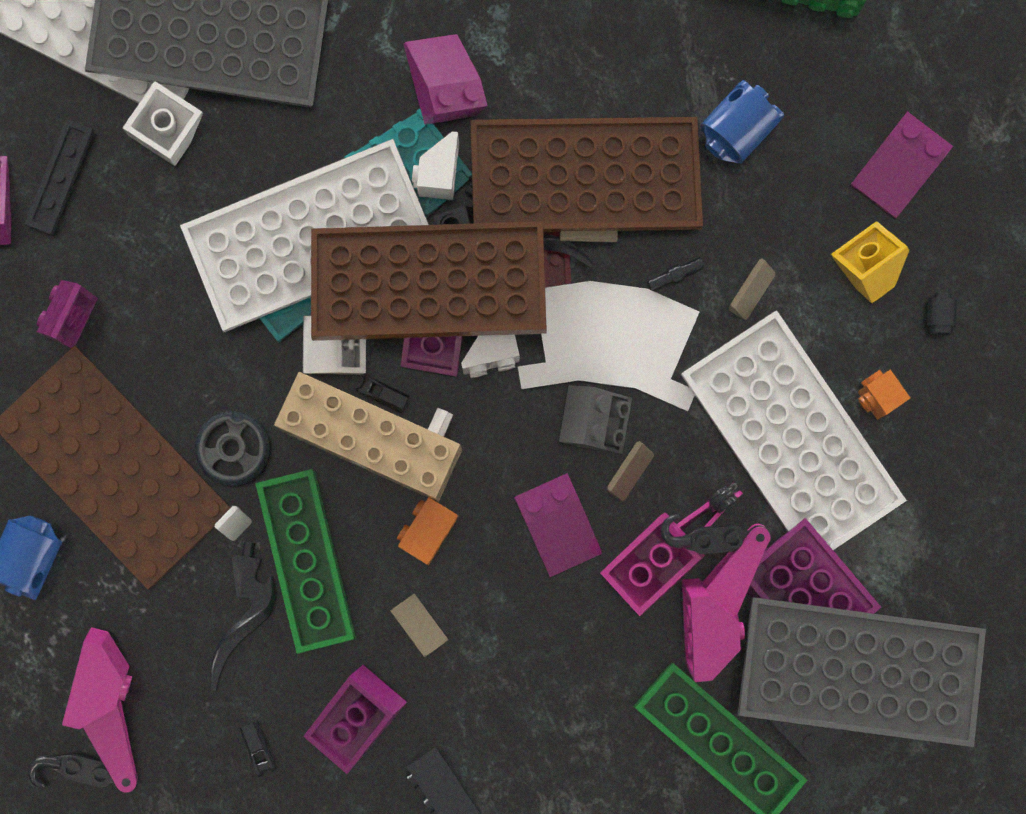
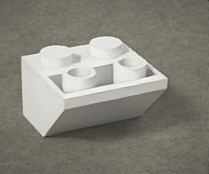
M303 316V374L360 375L366 373V339L312 341L311 316Z
M515 335L478 336L461 363L464 375L470 374L471 378L486 375L488 369L498 367V371H505L515 368V363H518L520 358Z

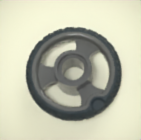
M227 411L211 417L203 424L195 440V456L200 469L211 480L223 485L235 486L253 480L261 473L269 457L270 445L266 431L255 418L242 412ZM226 422L229 427V433L222 435L218 439L216 448L210 449L205 447L206 440L211 431L218 425ZM247 426L255 432L258 438V456L248 454L247 442L241 437L243 429ZM230 441H237L239 444V451L234 456H228L225 452V447ZM220 459L231 464L240 463L243 466L244 473L234 476L224 475L213 469V466Z

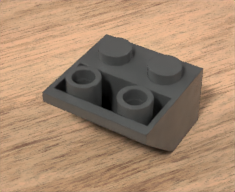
M569 385L559 442L582 448L623 454L632 398L596 387Z

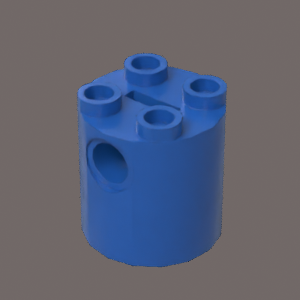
M742 80L701 123L700 127L706 136V148L716 158L742 164L785 115L777 106L771 105L768 102L767 98L769 95L762 87L756 85L752 88L750 84Z
M31 515L8 520L0 538V584L6 586L5 591L21 597L23 595L33 600L37 599L62 544V541L56 537L50 523Z

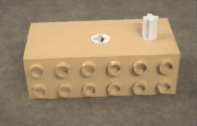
M298 372L274 426L288 435L425 497H430L439 502L462 452L459 443L444 437L453 417V414L437 408L429 428L425 429L301 372Z

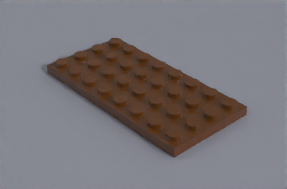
M697 117L491 119L470 121L473 223L543 221V232L699 230L703 227Z
M543 221L311 229L312 341L547 334Z
M75 345L0 415V435L148 590L215 528V524L231 508Z

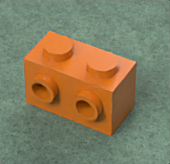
M878 370L861 382L864 388L858 391L861 396L858 398L860 404L867 412L871 411L877 420L910 399V396L891 370L884 374L881 370Z
M430 497L427 498L426 502L423 500L419 501L412 513L416 518L411 526L405 524L397 537L401 541L398 547L427 565L430 564L459 517Z

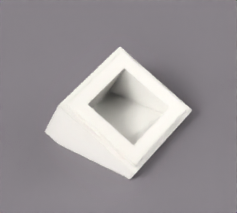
M232 506L214 527L227 538L235 541L251 525L252 520L239 507Z

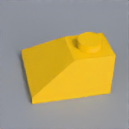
M876 221L831 255L856 290L873 303L895 287L909 249L908 246Z

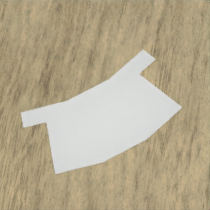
M594 281L545 288L547 334L541 335L546 362L518 367L521 389L571 381H586L636 388L681 409L689 410L695 396L690 387L672 380L671 377L699 311L646 288Z

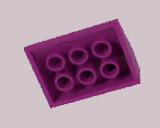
M806 518L765 550L747 591L752 598L872 614L881 608Z

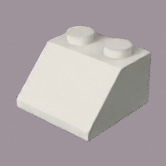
M154 81L123 126V129L129 137L175 166L191 144L203 112Z
M458 132L448 134L420 157L419 165L413 166V188H417L419 197L453 200L459 150Z

